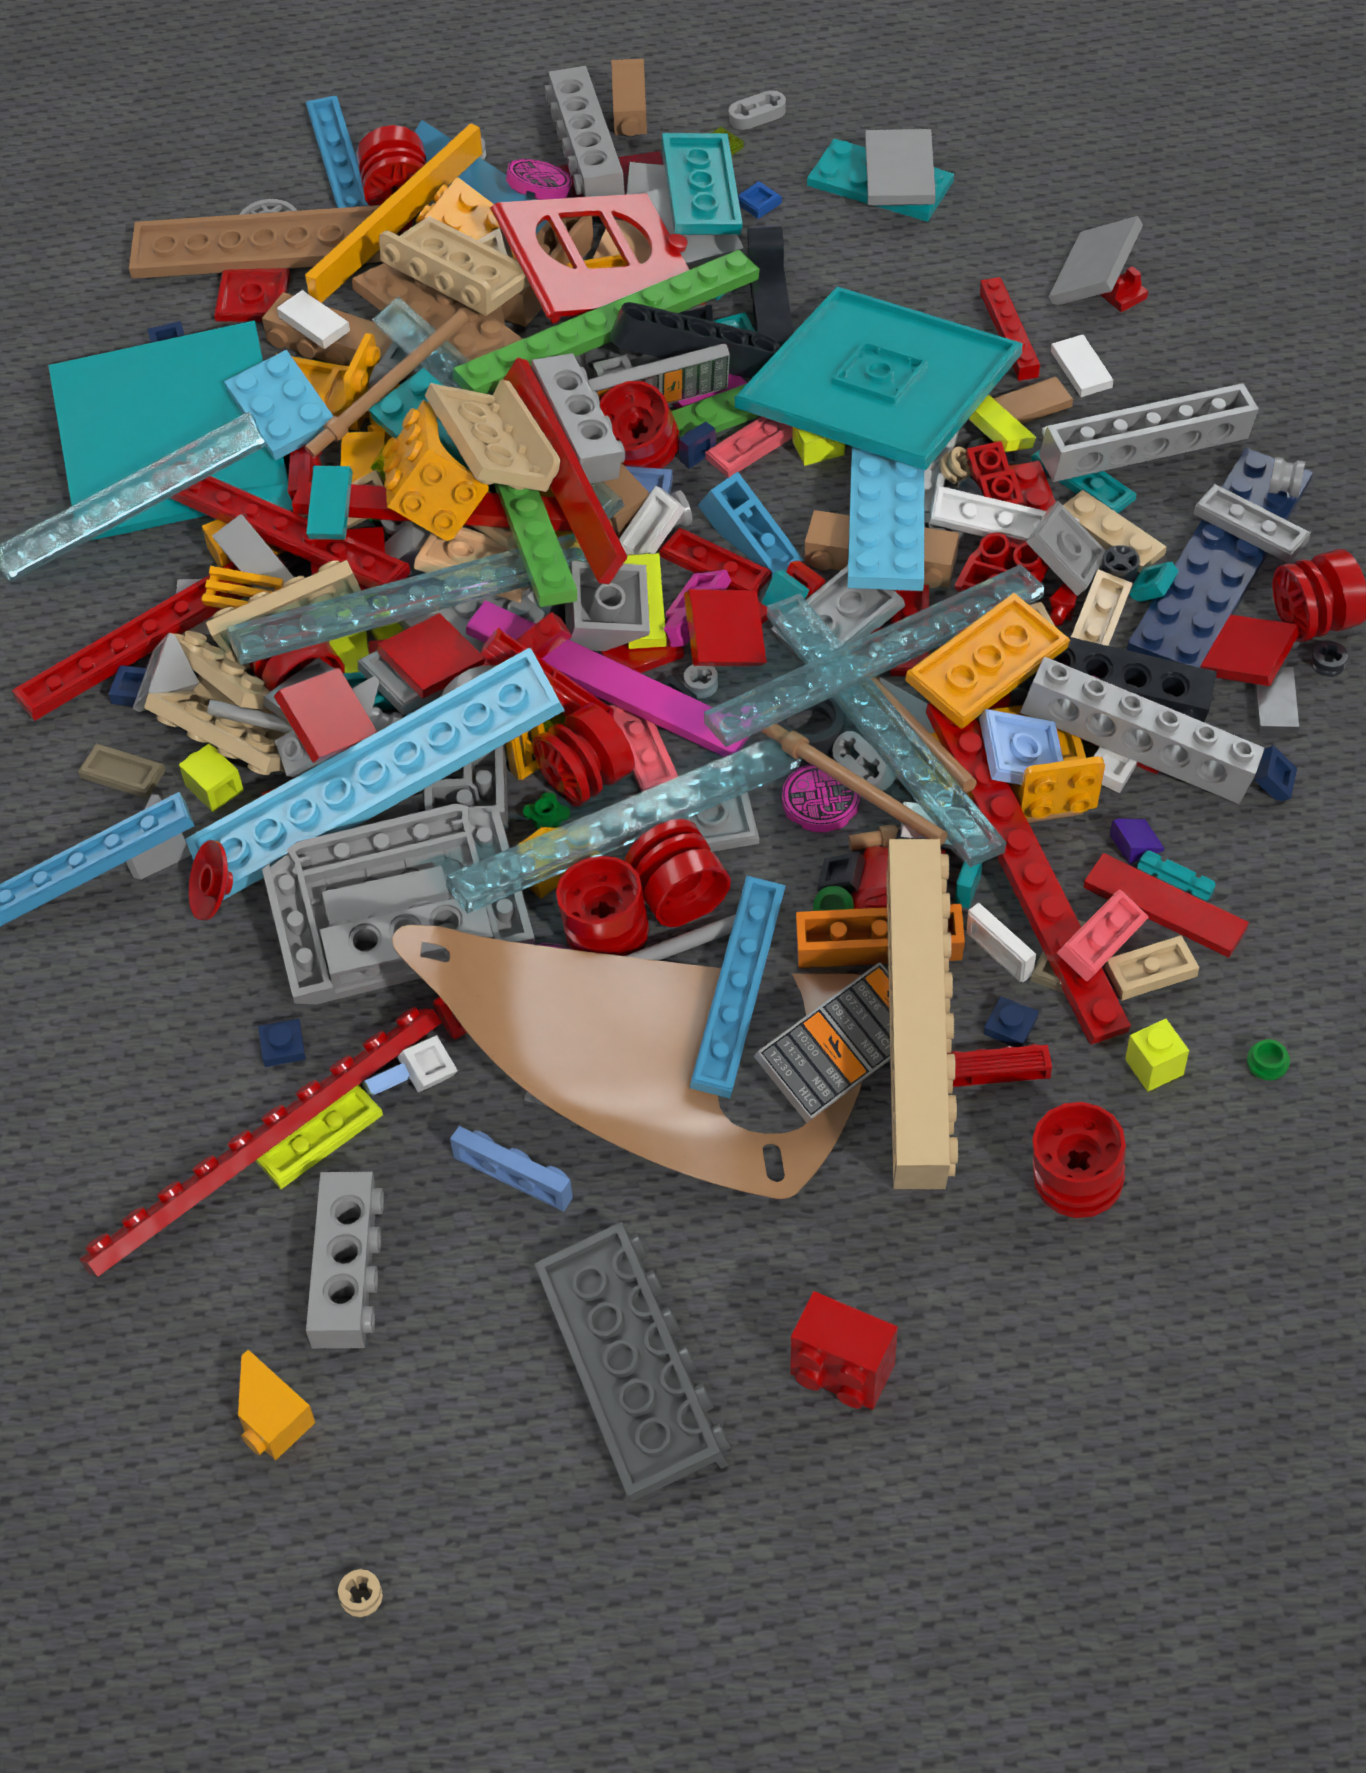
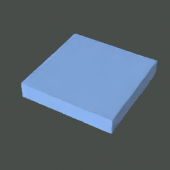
M985 709L980 715L979 720L991 780L1022 785L1024 770L1027 767L1063 761L1054 721Z

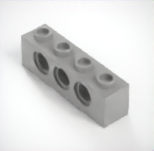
M573 353L532 360L531 368L590 484L618 479L620 464L625 460L624 447L620 440H616L612 432L611 420L608 416H604L600 408L598 394L596 391L591 390L584 367L579 366Z
M461 892L454 894L449 900L437 903L421 901L411 905L406 910L393 913L388 910L378 911L371 914L367 919L354 922L338 920L331 923L327 928L320 929L334 989L414 971L398 955L392 944L394 933L402 926H440L443 923H453L457 926L455 929L457 931L493 939L482 892L476 894ZM364 941H371L377 944L375 948L367 952L356 949ZM422 942L421 957L442 962L449 961L450 954L446 948Z
M320 1172L306 1333L312 1349L365 1348L366 1333H374L375 1309L374 1306H368L369 1293H377L378 1269L377 1266H371L372 1253H380L381 1230L380 1227H374L375 1214H383L384 1192L383 1188H376L373 1172ZM348 1218H359L354 1223L343 1224ZM345 1257H356L353 1261L349 1263H338L341 1259ZM342 1296H352V1299L346 1303H335Z

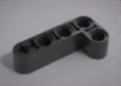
M782 226L747 228V257L760 269L758 280L750 283L756 332L771 336L781 347L793 334L784 270Z

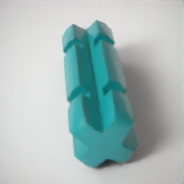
M1146 851L1138 863V870L1151 876L1155 875L1157 879L1185 892L1189 891L1191 895L1206 902L1214 893L1216 883L1203 875L1198 878L1196 877V872L1169 859L1164 862L1162 861V856L1152 851Z

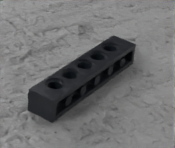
M1067 636L1070 639L1068 648L1052 659L1201 722H1205L1209 713L1217 671ZM1037 672L1022 682L1019 687L1029 691ZM1166 693L1172 694V695H1174L1175 697H1171V696L1167 695Z

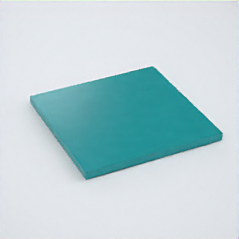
M836 287L734 397L735 408L926 471L1020 357L1023 344Z
M255 321L48 365L76 535L79 542L207 516L198 510L158 493L156 483L178 462L246 492L252 488L288 484L284 456L275 461L227 391L224 381L264 361Z

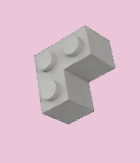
M502 745L464 766V778L439 780L424 788L425 811L452 804L469 806V810L491 814V810L498 811L504 830L508 832L507 768L504 746Z

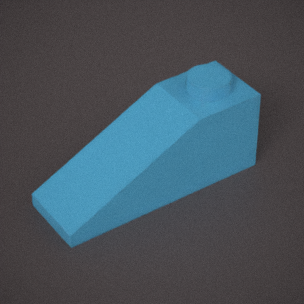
M736 472L711 489L698 504L700 510L719 535L754 563L771 570L772 577L775 571L784 570L786 572L790 562H802L804 560L739 472Z

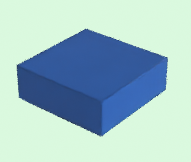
M761 182L755 183L738 195L739 206L757 219L782 204V196Z

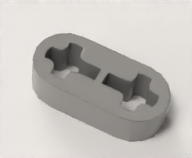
M766 91L736 101L730 105L728 110L729 123L733 128L745 130L779 119L786 112V98L778 91Z
M846 731L837 737L833 744L832 752L833 757L839 764L882 791L892 785L896 775L895 765L874 744L854 731ZM852 745L860 753L857 759L852 757L849 751ZM871 763L877 766L880 772L876 778L874 773L868 769Z

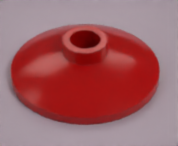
M208 840L199 848L193 861L189 878V903L191 911L196 919L204 921L211 919L216 914L224 896L230 893L233 886V875L228 871L225 849L219 841Z

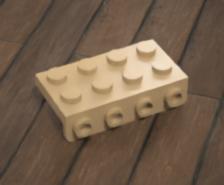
M428 216L400 236L387 230L379 236L380 261L485 316L530 285L517 260L431 216Z
M500 380L493 395L430 383L425 397L476 480L488 485L493 483L509 485L517 490L527 488L547 492L553 478L558 474L560 458L510 381Z
M346 560L341 563L339 561L328 562L318 569L319 572L307 578L304 576L292 578L285 582L284 588L271 594L267 591L252 596L246 605L237 609L228 607L216 612L213 615L214 619L206 622L211 636L218 646L226 652L228 659L245 667L244 671H248L251 667L245 660L247 641L256 628L272 616L287 611H301L311 616L324 636L334 633L336 628L366 617L370 613V608L348 561Z
M198 675L199 684L193 691L148 694L144 708L156 714L159 722L173 727L179 726L187 730V736L191 739L204 743L209 742L217 746V752L223 756L233 759L240 758L249 763L248 768L256 773L270 775L274 771L285 772L275 740L287 733L208 715V705L211 699L233 705L237 704L201 675ZM254 709V710H258V711H262V712H267V713L274 714V713L271 712L270 710Z

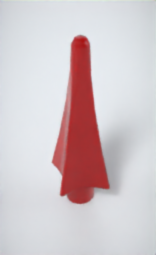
M1065 583L1049 598L1052 609L1048 614L1054 626H1061L1064 620H1072L1078 595Z

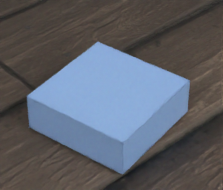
M402 1063L363 1081L361 1084L365 1092L371 1097L408 1080L410 1075L405 1064Z

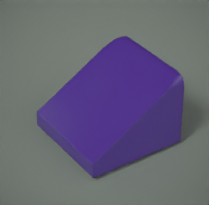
M1119 818L1112 821L1110 836L1128 864L1139 861L1146 851H1152L1156 854L1164 851L1165 848L1145 819Z

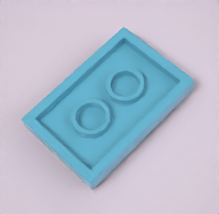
M287 350L224 381L227 391L275 461L308 444L324 430L323 425L333 417Z

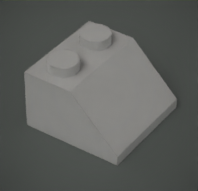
M571 561L569 569L577 587V601L565 603L566 627L572 635L569 640L592 651H606L649 635L646 565L623 564L610 584L607 585L598 583L588 562Z

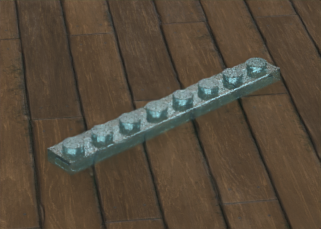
M249 411L0 544V567L3 575L12 582L267 446L256 420Z

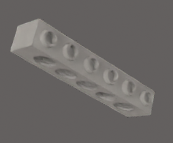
M581 66L549 71L550 85L544 86L547 105H550L553 123L556 122L558 139L562 140L563 154L568 160L570 176H573L576 194H582L583 197L625 195L623 171L587 67Z
M1244 383L1099 414L1047 426L1039 456L1052 481H1060L1248 439L1259 408Z
M1045 656L1020 713L1032 718L1054 721L1056 728L1237 804H1240L1251 784L1264 751L1262 746Z

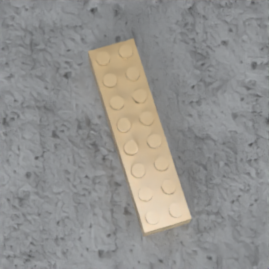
M889 839L886 885L893 1189H946L948 1176H955V1164L958 1163L957 1137H949V1135H954V1122H956L957 1118L956 1095H948L953 1092V1080H955V1054H947L951 1053V1039L954 1038V1015L950 1013V998L953 995L952 972H949L951 933H947L948 919L950 918V894L946 893V879L949 878L948 854H941L940 839Z

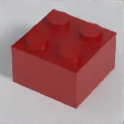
M813 1291L791 1334L790 1374L794 1375L796 1381L807 1389L817 1391L821 1387L837 1394V1398L851 1408L859 1409L863 1405L873 1410L895 1366L898 1326Z

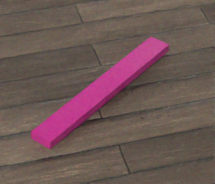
M485 600L466 625V634L485 643L493 632L500 628L516 640L534 626L535 623ZM569 639L542 658L591 694L729 760H735L752 733L751 725Z

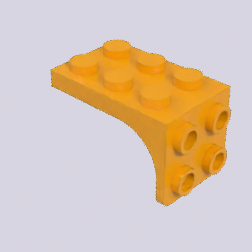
M458 177L449 187L443 184L432 200L435 203H432L431 206L427 204L416 219V222L419 223L428 216H431L476 240L500 228L490 209L493 203Z
M365 333L349 366L291 357L332 415L339 417L368 391L372 371L380 360V348L376 346L374 334ZM369 410L347 429L359 431L364 419L370 417Z
M423 400L417 410L412 408L407 413L402 423L403 430L397 439L395 437L390 438L384 447L382 456H384L383 471L385 472L386 480L384 487L386 488L387 507L438 537L450 541L454 539L488 492L489 487L488 484L476 480L469 469L460 464L446 451L439 439L437 415L434 413L430 403Z
M1023 705L993 709L994 711L1029 717L1020 713ZM1056 728L1063 761L1029 766L1024 770L1022 785L1009 783L1025 817L1041 819L1053 814L1066 812L1082 813L1089 809L1097 808L1105 770L1103 758L1100 756L1086 758L1081 739Z

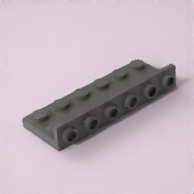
M620 1222L534 1263L626 1494L633 1502L714 1462L721 1469L729 1466L724 1451L730 1449L731 1446L721 1424L712 1425L707 1411L714 1408L703 1383L697 1386L694 1384L690 1372L697 1369L696 1364L686 1344L681 1347L678 1346L673 1335L681 1331L670 1307L662 1309L658 1296L664 1294L662 1285L655 1271L652 1269L647 1272L642 1262V1259L649 1257L639 1234L630 1235L624 1224Z

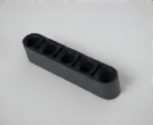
M626 302L621 306L609 335L610 340L622 349L663 359L726 344L730 354L729 374L752 379L780 349L779 343L774 338L763 333L633 302Z

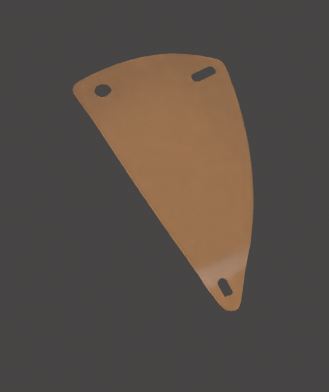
M402 926L396 930L392 938L393 947L398 955L442 998L467 1033L490 1059L522 1088L557 1113L595 1135L647 1160L700 1180L775 1199H786L794 1196L813 1177L830 1154L850 1116L862 1082L797 1130L779 1134L751 1132L731 1123L719 1106L718 1095L689 1088L721 968L510 942L476 936L439 926ZM422 942L446 948L450 954L449 961L442 962L421 957ZM792 974L801 991L806 1016L861 976L857 974ZM767 1144H774L781 1150L785 1174L782 1181L775 1182L767 1177L763 1147Z

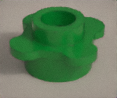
M548 792L542 794L541 798L534 804H527L523 809V814L525 818L532 819V823L537 830L541 827L558 828L562 821L569 819L570 809L567 806H562L557 801L554 793Z

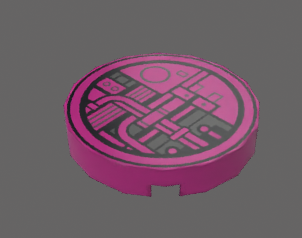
M532 159L514 160L508 164L506 181L512 189L522 195H526L527 191L535 193L534 198L545 200L565 198L568 192H570L572 179L567 172L557 166Z
M812 764L800 767L790 774L783 785L782 806L787 817L793 823L795 821L797 824L802 825L803 829L811 832H829L840 829L848 824L849 820L859 810L860 795Z

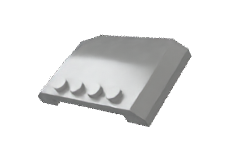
M452 804L296 842L287 849L288 854L270 867L268 864L262 869L295 1004H320L421 979L415 971H410L334 989L320 929L329 926L322 896L323 891L442 866L450 897L461 892H470L472 894L482 892L493 939L535 944L533 930L498 811L491 810V814L469 810V806ZM443 923L439 926L453 930L457 928L453 923ZM364 941L356 949L367 952L375 948L377 944L371 941Z

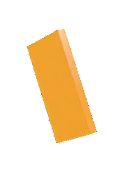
M1012 593L910 669L906 674L905 681L962 729L981 715L985 709L990 708L1037 672L1044 656L1054 659L1066 650L1070 639L1018 595Z

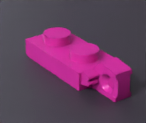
M727 570L696 573L690 578L665 613L668 620L664 631L667 632L671 647L685 646L690 641L684 593L689 589L726 590L731 583Z

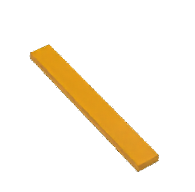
M470 123L306 273L308 294L320 303H323L380 250L379 236L381 233L387 230L397 234L433 200L443 184L446 186L451 184L483 154L480 127Z

